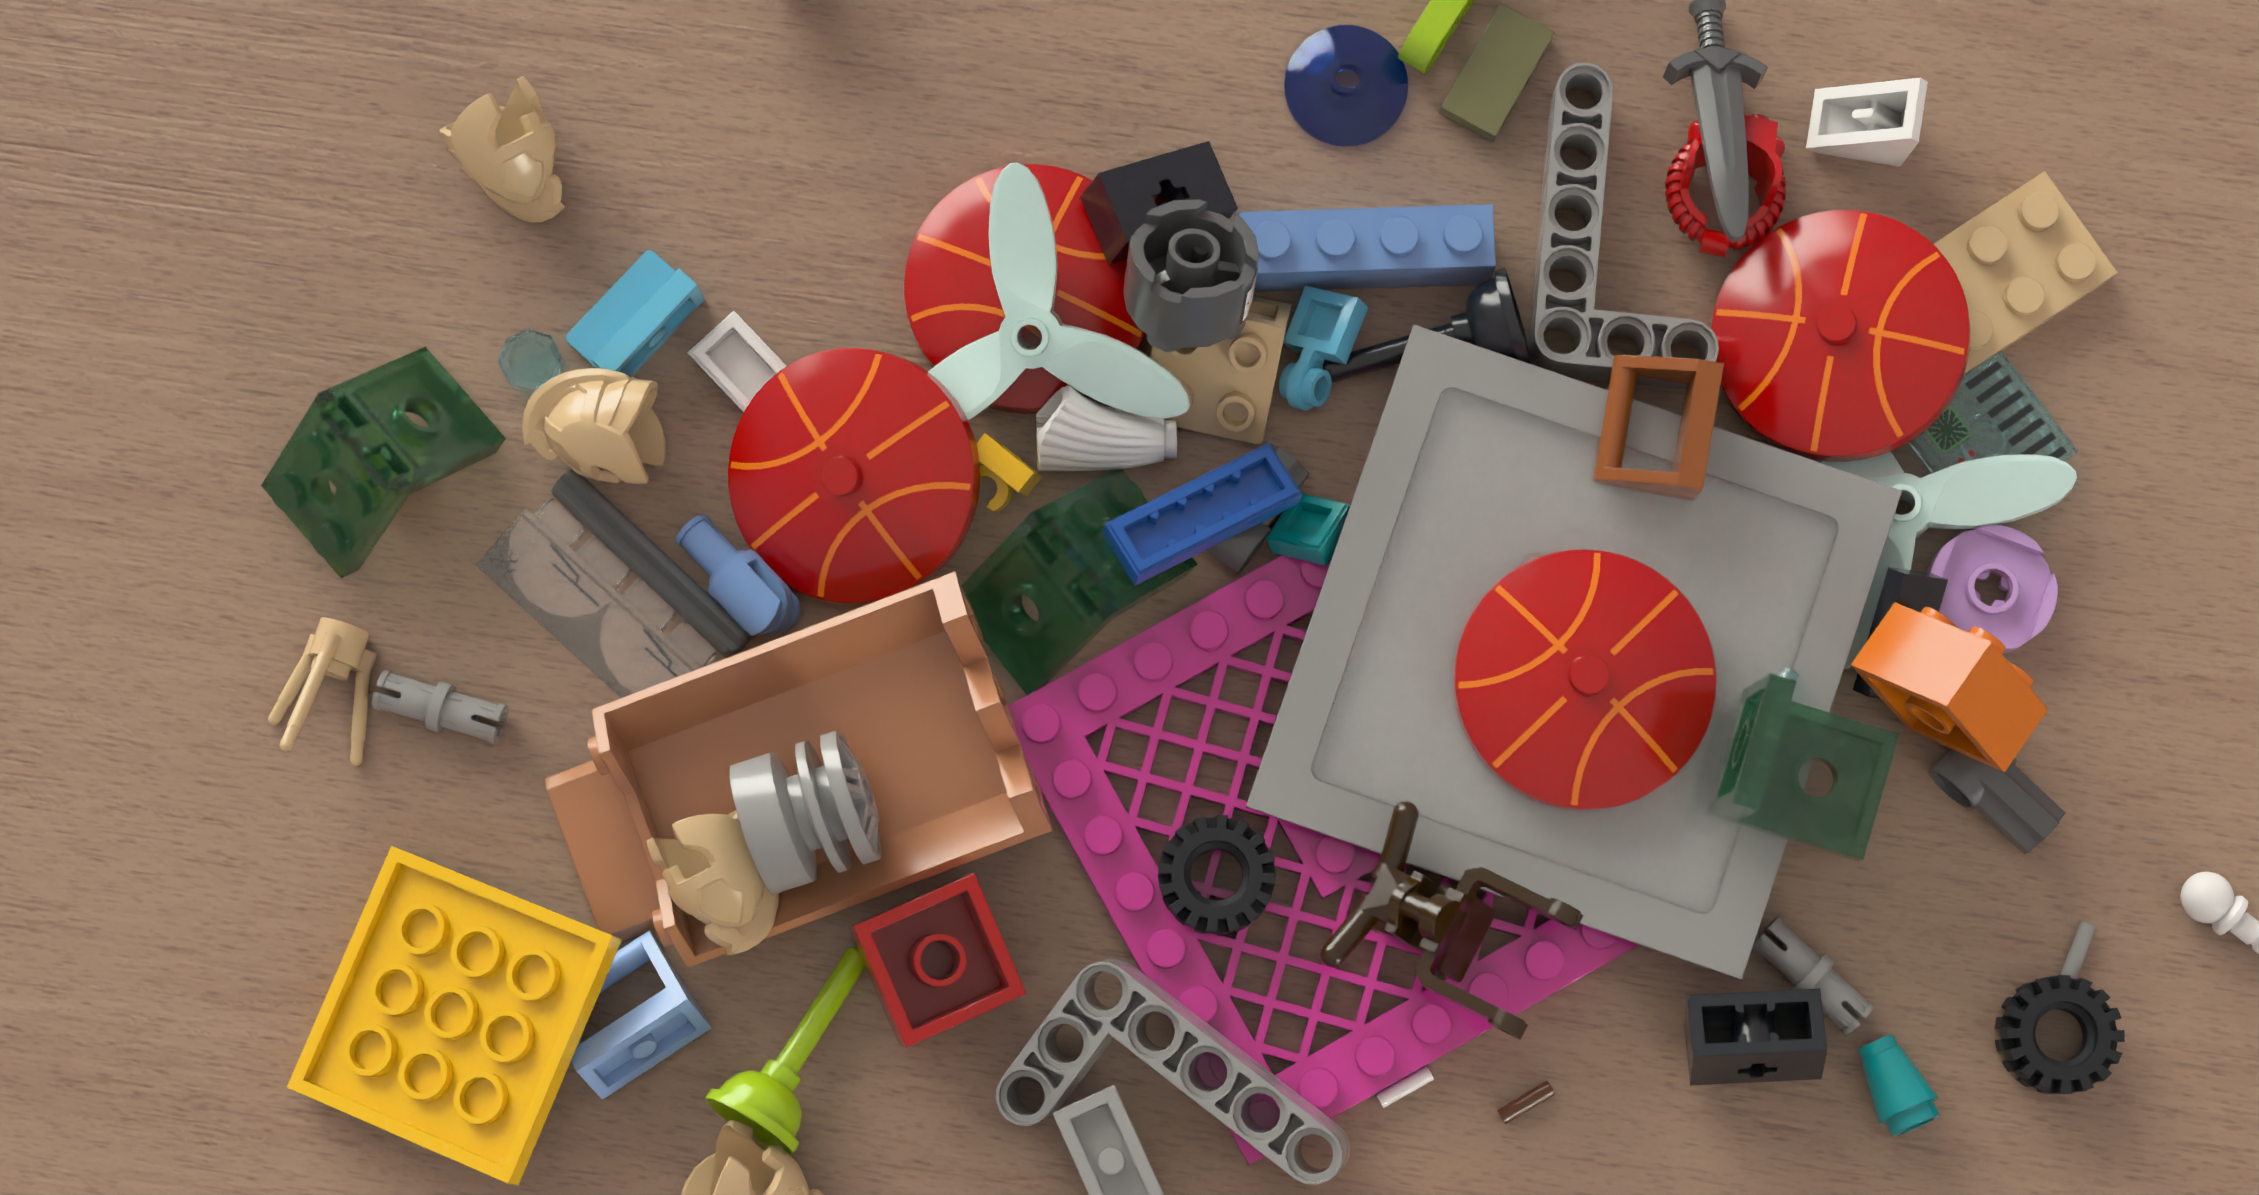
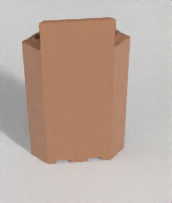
M956 572L591 709L596 735L588 739V748L592 760L546 777L545 785L598 930L622 939L621 943L639 937L649 930L651 932L656 930L663 946L667 948L674 945L688 968L727 954L725 947L714 943L704 933L705 923L684 912L674 903L668 893L670 888L662 874L663 870L653 862L650 856L647 840L652 837L677 840L672 829L673 823L696 815H728L735 811L736 807L729 777L731 765L775 752L785 765L789 775L793 776L797 774L795 744L809 740L822 765H824L820 736L836 730H840L845 737L852 754L862 764L869 780L879 814L878 833L882 858L863 865L849 839H847L851 857V868L838 873L827 859L823 849L815 850L817 880L779 893V905L775 921L769 934L764 939L1053 831L1040 785L1031 762L1027 761L1014 726L1016 724L1000 679L998 676L996 677L983 645L982 639L984 637Z

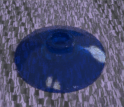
M1338 25L1322 29L1305 39L1289 60L1284 80V93L1288 109L1294 120L1306 133L1324 143L1345 147L1358 146L1374 141L1385 134L1396 123L1404 109L1408 94V76L1404 62L1398 59V51L1387 39L1370 29L1354 25ZM1351 70L1357 74L1359 82L1353 87L1346 88L1337 82L1336 75L1340 71Z

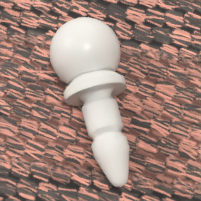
M2200 872L2191 876L2184 883L2180 894L2181 904L2187 915L2201 923H2212V930L2218 935H2223L2230 930L2232 934L2246 945L2251 944L2252 949L2259 954V921L2248 912H2245L2248 907V900L2243 896H2234L2230 883L2217 873Z

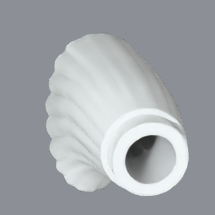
M1066 385L1059 389L1036 414L1037 468L1039 471L1114 470L1164 462V459L1177 458L1176 420L1164 421L1162 418L1146 417L1096 403L1071 386Z

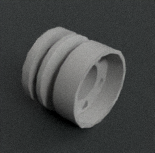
M840 730L820 736L824 765H822L809 740L795 744L797 774L793 776L789 775L785 765L775 752L730 766L729 777L739 822L757 871L772 895L817 880V860L815 854L817 849H823L827 859L838 873L851 868V857L847 839H849L863 865L882 858L878 833L879 814L875 798L862 764L852 754Z

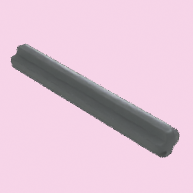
M571 469L557 480L552 487V495L721 655L728 658L738 654L745 647L750 639L749 633L743 630L721 605L585 477Z

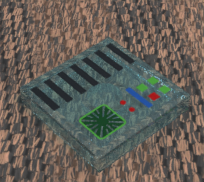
M2002 350L1964 376L1957 392L1939 418L1924 432L1908 442L1931 473L1964 461L2000 455H2043L2055 457L2065 462L2078 452Z

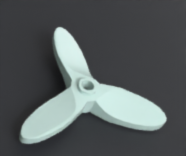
M1019 162L1010 163L1001 171L994 184L990 203L988 233L992 274L1006 317L1002 321L999 331L960 348L928 372L948 389L960 405L967 420L997 400L1026 368L1035 369L1043 367L1079 392L1116 409L1162 419L1177 417L1185 413L1190 406L1188 392L1181 381L1164 366L1143 352L1119 340L1062 323L1059 315L1053 310L1058 262L1054 226L1046 197L1038 179L1028 167ZM1025 325H1033L1040 330L1042 341L1039 346H1030L1024 342L1022 330Z
M1891 451L1872 458L1849 462L1818 460L1819 463L1902 490L1899 500L1907 501L1913 507V510L1908 514H1894L1844 669L1853 668L1851 663L1867 642L1888 567L1911 570L1915 539L1921 536L1928 528L1975 529L1976 527L1986 525H1999L2016 521L2046 510L2059 503L2071 492L2077 480L2076 471L2062 460L2043 455H2000L1969 460L1949 466L1922 478L1904 473Z

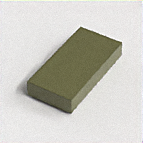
M1500 3L1441 105L1439 114L1494 142L1551 43L1555 32Z

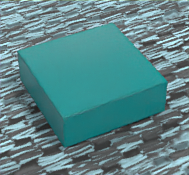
M1303 494L1299 504L1282 513L1266 537L1272 553L1326 566L1334 554L1350 505Z

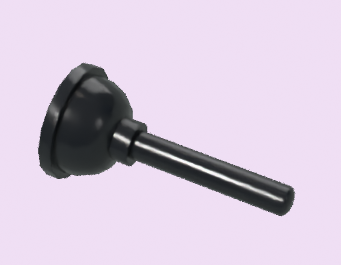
M1505 267L1494 270V278L1482 282L1471 292L1466 301V312L1451 316L1452 323L1429 329L1532 364L1523 323ZM1410 335L1351 351L1346 365L1324 360L1323 370H1327L1330 373L1332 383L1400 364Z

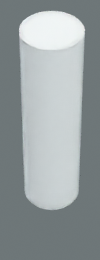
M1424 1066L1375 1095L1381 1106L1385 1108L1433 1081L1434 1078L1428 1067Z

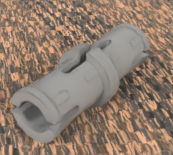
M384 670L377 681V686L400 692L401 697L398 698L374 691L372 708L375 710H384L425 722V728L434 732L441 733L444 728L486 740L494 745L499 742L503 734V728L480 722L479 718L482 716L506 723L508 706L505 704H496L457 693L455 685L440 681L437 686H433L394 674L390 670Z
M1779 916L1775 917L1764 929L1783 946V949L1781 950L1764 933H1759L1756 936L1752 949L1759 952L1792 983L1790 990L1820 988L1823 1013L1841 1029L1845 1036L1849 1035L1861 1023L1842 1007V1002L1859 1018L1863 1017L1864 1019L1872 1012L1875 1005L1871 1001L1868 1002L1831 968L1834 961L1827 954L1823 953L1818 956L1783 923Z

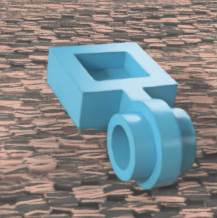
M1305 286L1283 342L1290 350L1301 354L1297 363L1291 362L1284 368L1279 381L1280 395L1288 401L1291 407L1308 411L1313 407H1321L1327 401L1331 391L1332 379L1330 373L1327 370H1323L1322 365L1324 360L1346 365L1369 308L1358 297Z

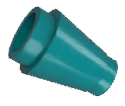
M1893 1034L1877 1039L1858 1050L1863 1061L1862 1066L1879 1125L1886 1124L1892 1137L1910 1132L1941 1116L1934 1101L1939 1099L1938 1095L1903 1048L1898 1045Z

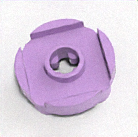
M1986 525L1962 532L1938 550L1927 569V573H1933L1948 579L1939 612L1950 619L1959 629L1969 632L1975 626L1991 633L2005 645L2006 650L2004 653L2019 648L2042 632L2047 626L2057 603L2058 585L2055 574L2050 573L2049 565L2042 557L2045 553L2036 541L2019 530L2002 525ZM1991 573L2000 577L1998 588L2007 592L2005 601L1995 600L1988 606L1980 601L1981 594L1975 590L1974 585L1975 581L1986 580Z

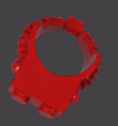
M1761 114L1744 115L1748 174L1757 181L1755 191L1759 198L1760 208L1755 214L1748 217L1745 234L1737 242L1729 240L1725 232L1705 228L1708 217L1697 208L1691 198L1689 191L1691 177L1694 176L1697 168L1706 166L1698 120L1692 122L1688 127L1687 144L1678 151V154L1672 160V165L1668 169L1665 195L1669 213L1673 214L1672 220L1675 224H1679V230L1683 234H1688V239L1691 241L1696 239L1699 242L1700 253L1725 258L1728 249L1732 248L1735 251L1740 250L1742 246H1751L1754 244V241L1757 242L1765 234L1769 233L1773 225L1779 220L1780 213L1784 208V200L1786 199V181L1783 176V165L1780 160L1785 150V144L1781 138L1777 137L1778 122L1771 121Z

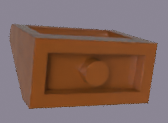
M1615 355L1593 481L1613 487L1694 501L1704 486L1724 363L1693 358ZM1637 376L1686 384L1672 472L1621 468Z

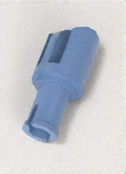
M700 514L692 518L681 528L676 536V543L683 547L710 576L709 595L727 611L743 630L751 636L773 635L787 632L797 625L801 616L799 599L755 550L738 551L712 524L711 519L706 514L704 516Z

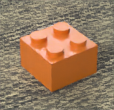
M1894 603L1851 663V666L1909 731L2004 773L2048 711V708L2031 689L2034 684L2033 679L2025 671L2008 662L2002 655L2006 647L1998 638L1984 629L1975 626L1969 632L1959 629L1946 616L1929 607H1924L1921 612H1917Z

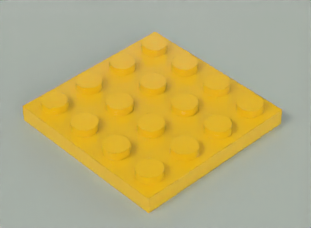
M391 846L287 1088L505 1183L518 1186L622 939Z

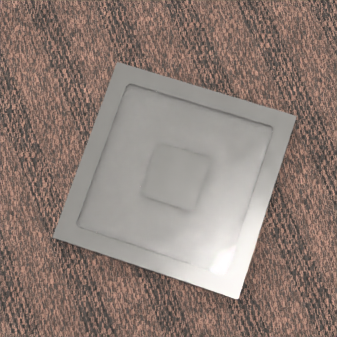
M1413 324L1246 807L1381 854L1394 807L1403 801L1411 802L1417 807L1419 817L1406 861L1407 864L1460 882L1465 870L1484 867L1548 899H1558L1581 911L1580 914L1583 915L1580 922L1581 925L1742 980L1902 490L1717 427H1713L1703 490L1694 501L1596 483L1593 481L1608 390ZM1633 399L1621 468L1672 472L1681 415ZM1588 549L1620 554L1637 560L1660 573L1682 592L1699 615L1707 631L1716 664L1717 684L1713 713L1707 731L1693 756L1674 777L1650 794L1631 803L1603 810L1577 811L1556 808L1531 800L1503 783L1486 767L1470 745L1461 726L1454 698L1453 672L1457 647L1463 629L1481 599L1498 581L1519 566L1536 558L1556 552ZM1481 887V888H1480L1481 890H1484V891L1490 892V893H1492V894H1495V895H1498V896L1507 898V897L1502 896V895H1500V894H1498V893H1496V892H1494V891H1492V890H1490V889H1488V888H1486V887Z

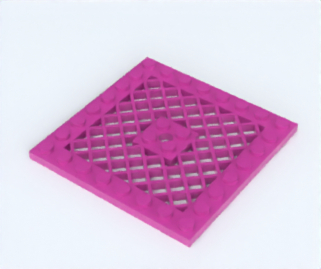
M1281 555L1009 706L1016 722L1014 725L1027 761L1032 764L1041 792L1140 971L1271 1073L1272 1071L1262 1054L1295 1063L1275 1076L1332 1119L1493 1028V1026L1487 1022L1488 1020L1428 990L1421 992L1423 985L1416 972L1411 990L1378 981L1377 976L1385 947L1420 956L1419 960L1423 952L1385 936L1380 932L1370 931L1363 939L1364 941L1376 944L1367 977L1328 967L1324 963L1322 965L1288 955L1297 921L1332 931L1331 936L1346 919L1353 890L1369 894L1374 884L1358 879L1375 870L1380 861L1381 854L1246 807L1247 801L1237 798L1246 766L1259 770L1262 758L1249 755L1258 723L1274 727L1277 718L1276 715L1262 712L1270 680L1288 685L1292 673L1274 668L1282 637L1303 643L1307 631L1290 626L1313 614L1332 560L1331 557L1327 565L1324 566ZM1273 636L1265 666L1235 657ZM1217 667L1209 696L1179 688ZM1227 668L1261 677L1253 709L1218 699ZM1161 698L1153 727L1123 719ZM1171 699L1206 708L1197 740L1163 730ZM1215 711L1249 720L1241 752L1206 743ZM1105 729L1099 754L1096 758L1086 739ZM1116 730L1150 739L1141 771L1107 762ZM1159 742L1193 751L1185 783L1150 774ZM1203 754L1237 763L1228 796L1194 786ZM1105 773L1137 782L1129 814ZM1147 785L1181 794L1172 827L1138 817ZM1190 797L1224 806L1223 815H1228L1229 819L1232 818L1234 810L1269 819L1264 835L1269 851L1278 822L1300 863L1273 856L1275 860L1274 868L1300 875L1291 908L1268 902L1263 911L1288 919L1279 952L1245 943L1248 926L1240 931L1238 930L1234 940L1217 934L1195 932L1193 928L1183 925L1176 920L1163 901L1159 889L1158 867L1137 829L1168 837V841H1170L1175 835V831L1183 825ZM1212 851L1204 883L1191 880L1196 891L1207 899L1210 896L1224 900L1236 893L1213 886L1221 854L1231 855L1225 851ZM1406 863V865H1405V869H1404L1403 872H1406V870H1407V867H1408V864H1407V863ZM1441 876L1439 886L1448 890L1451 879ZM1309 878L1321 900L1344 888L1335 921L1300 911ZM1484 891L1482 901L1492 907L1495 894ZM1527 908L1523 926L1494 918L1489 929L1519 938L1477 961L1481 948L1480 945L1463 980L1456 982L1446 978L1444 981L1516 1015L1633 949L1638 944L1579 924L1577 930H1573L1552 919L1533 929L1538 912ZM1199 941L1232 950L1223 983ZM1241 953L1276 962L1267 997L1232 987ZM1285 965L1320 975L1311 1009L1276 999ZM1329 978L1364 988L1355 1021L1320 1012ZM1373 991L1407 1000L1365 1024ZM1230 997L1263 1006L1255 1040ZM1273 1009L1308 1019L1298 1053L1264 1044ZM1165 1015L1175 1032L1173 1022L1167 1015ZM1317 1022L1351 1031L1308 1056ZM1204 1052L1197 1062V1073L1202 1082L1210 1087H1221L1227 1078L1225 1062L1214 1053ZM1256 1093L1252 1096L1249 1102L1251 1119L1263 1128L1275 1127L1280 1119L1278 1103L1273 1097L1264 1093ZM1228 1127L1248 1165L1265 1156Z

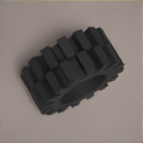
M1217 814L1216 817L1210 818L1202 816L1194 819V822L1180 827L1175 831V835L1171 840L1167 841L1159 862V889L1167 909L1173 913L1175 919L1181 924L1193 928L1195 932L1202 934L1227 935L1229 932L1240 931L1249 926L1265 910L1275 886V860L1272 851H1269L1265 843L1266 840L1259 832L1256 833L1252 830L1248 823L1241 819L1238 821L1229 819L1228 815ZM1212 850H1221L1231 854L1239 862L1242 869V883L1237 892L1231 897L1219 901L1201 896L1191 881V869L1196 859Z
M2071 975L2045 977L2023 984L2015 989L2017 993L2013 997L2006 998L2001 1006L2005 1009L2003 1017L1996 1018L1994 1029H2001V1039L1995 1040L1997 1051H2003L2007 1060L2003 1061L2002 1064L2008 1072L2014 1071L2019 1076L2016 1081L2025 1087L2037 1088L2036 1092L2072 1094L2094 1088V1083L2105 1081L2112 1074L2108 1070L2111 1064H2118L2122 1056V1052L2116 1051L2117 1043L2125 1042L2124 1030H2117L2115 1020L2122 1017L2118 1008L2110 1009L2106 1001L2111 997L2103 989L2094 990L2091 988L2093 982L2083 978L2072 979L2070 978ZM2053 1009L2064 1010L2073 1015L2082 1029L2083 1039L2080 1049L2073 1057L2065 1061H2057L2046 1056L2040 1050L2035 1037L2038 1021L2045 1013Z

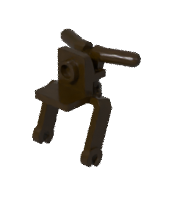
M1403 801L1398 803L1393 809L1380 861L1372 874L1376 881L1368 895L1362 893L1355 909L1323 945L1320 951L1322 962L1332 968L1341 966L1374 927L1381 934L1423 952L1415 972L1421 984L1428 991L1488 1020L1487 1022L1493 1027L1521 1040L1528 1026L1524 1020L1436 977L1435 973L1439 971L1447 978L1456 982L1463 980L1495 917V910L1476 896L1477 891L1481 887H1486L1573 930H1577L1583 918V915L1580 914L1581 911L1558 899H1548L1484 867L1465 870L1456 890L1450 887L1447 890L1419 872L1413 871L1412 874L1403 872L1417 825L1419 811L1411 802Z

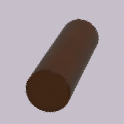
M1545 1081L1498 1109L1497 1112L1502 1121L1507 1124L1556 1094L1550 1083Z

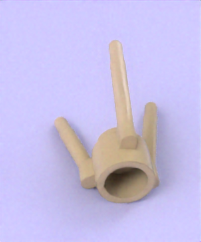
M321 617L315 635L310 634L300 661L268 716L269 724L278 725L307 678L280 741L279 747L282 751L288 752L292 749L324 676L346 681L350 671L353 670L356 671L350 762L354 766H359L362 763L366 737L370 674L377 656L376 653L365 649L370 635L369 632L343 621Z

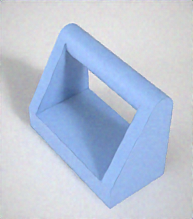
M650 930L617 951L600 993L650 960L666 988L584 1042L580 1038L571 1060L576 1072L602 1100L712 1029L700 1006Z

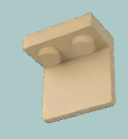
M1253 297L1245 327L1240 335L1234 339H1226L1209 347L1179 348L1172 352H1165L1152 346L1150 358L1164 366L1181 381L1188 392L1190 406L1185 413L1177 417L1164 418V421L1176 420L1177 428L1260 444L1265 433L1292 304Z

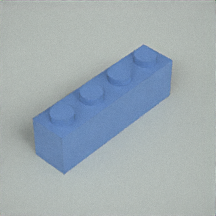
M1493 204L1252 211L1238 213V216L1243 218L1255 234L1257 240L1259 260L1254 292L1304 290L1305 286L1329 290L1480 285L1482 282L1491 279L1496 267Z

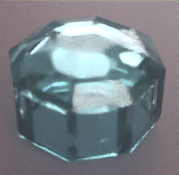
M526 329L506 339L498 361L509 384L514 389L533 394L551 378L562 374L565 360L552 336L531 329Z

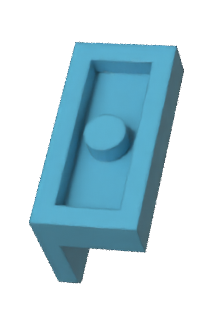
M647 250L567 333L566 341L593 367L625 373L632 377L705 301V298L698 285L680 268L675 271L654 251Z

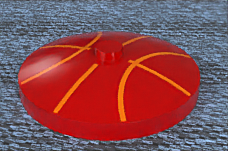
M1023 164L1038 179L1045 194L1054 226L1058 269L1053 310L1059 315L1063 324L1107 335L1140 351L1147 333L1138 328L1126 311L1123 290L1127 260L1108 265L1080 199V196L1093 180L1059 167ZM1005 167L973 177L946 195L924 220L911 246L904 279L906 310L914 338L932 368L960 348L999 331L1001 323L1006 317L992 274L988 235L992 192L997 178ZM1025 325L1022 330V338L1026 344L1030 346H1039L1041 344L1042 334L1036 326ZM1043 367L1035 369L1026 368L1010 387L988 407L1009 413L1037 414L1059 389L1068 384ZM1081 393V394L1084 395L1085 397L1091 399V397H1089V396H1087V395Z
M1830 210L1799 217L1772 230L1754 243L1742 255L1726 278L1717 298L1711 325L1719 345V352L1715 362L1724 363L1721 385L1727 399L1740 418L1756 434L1774 446L1808 459L1828 462H1849L1879 456L1901 447L1924 432L1939 418L1957 392L1965 373L1971 343L1970 320L1964 291L1955 271L1944 255L1926 237L1913 228L1880 214L1857 210Z
M837 348L814 353L791 363L768 380L755 394L746 407L733 437L728 464V488L735 520L749 548L755 550L788 586L811 597L829 602L845 604L867 603L884 599L923 584L940 571L953 557L962 544L975 515L980 488V462L973 431L966 415L956 399L936 377L917 364L895 354L863 348Z
M1568 550L1548 554L1529 561L1504 576L1486 593L1472 612L1463 629L1454 661L1453 689L1457 714L1462 729L1479 759L1498 779L1514 791L1536 802L1565 810L1594 811L1615 808L1636 801L1664 785L1685 766L1699 747L1710 723L1716 698L1717 680L1713 649L1707 631L1688 599L1667 578L1649 566L1620 554L1599 550Z

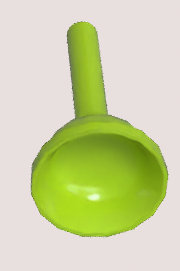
M848 947L776 1061L768 1059L761 1072L754 1070L739 1072L726 1080L720 1089H710L705 1097V1102L726 1121L734 1120L752 1127L755 1136L766 1145H778L791 1155L794 1154L799 1146V1141L795 1137L799 1131L802 1116L800 1101L793 1094L801 1082V1078L797 1074L865 969V964L858 948Z

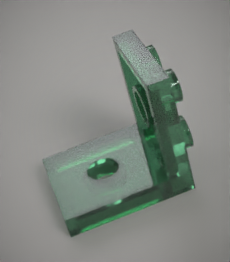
M425 346L319 392L261 486L270 495L277 507L288 516L313 545L316 552L326 560L342 579L361 568L410 494L496 454L506 438ZM406 412L420 416L429 427H423L414 423L407 416ZM329 480L336 487L335 496L331 491Z
M1123 469L1111 470L1032 511L962 584L963 590L976 615L984 637L983 640L1027 695L1045 686L1112 619L1183 579L1198 565L1194 558L1191 557L1136 586L1133 584L1102 534L1105 523L1148 503L1142 490L1127 476ZM1023 595L1029 597L1036 605L1038 621L1033 620L1026 613L1022 603Z
M1770 673L1743 690L1740 703H1743L1734 736L1728 741L1722 765H1725L1715 800L1710 802L1707 814L1845 858L1861 861L1865 856L1900 734L1791 701L1797 681ZM1808 760L1823 762L1832 773V787L1823 797H1814L1807 794L1799 784V770Z

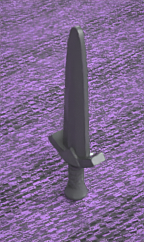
M1691 0L1689 13L1697 23L1700 49L1687 52L1671 60L1667 65L1663 78L1673 85L1679 80L1691 77L1709 183L1718 218L1727 238L1737 242L1745 234L1749 211V177L1742 82L1755 89L1761 83L1768 66L1739 51L1725 48L1722 27L1723 12L1726 9L1725 0Z

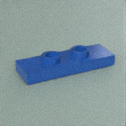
M1267 443L1105 523L1102 534L1136 586L1299 504L1303 494L1271 444Z

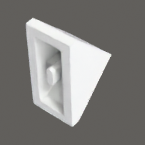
M1922 78L1815 89L1806 149L1814 153L1901 167L1919 143L1928 82Z

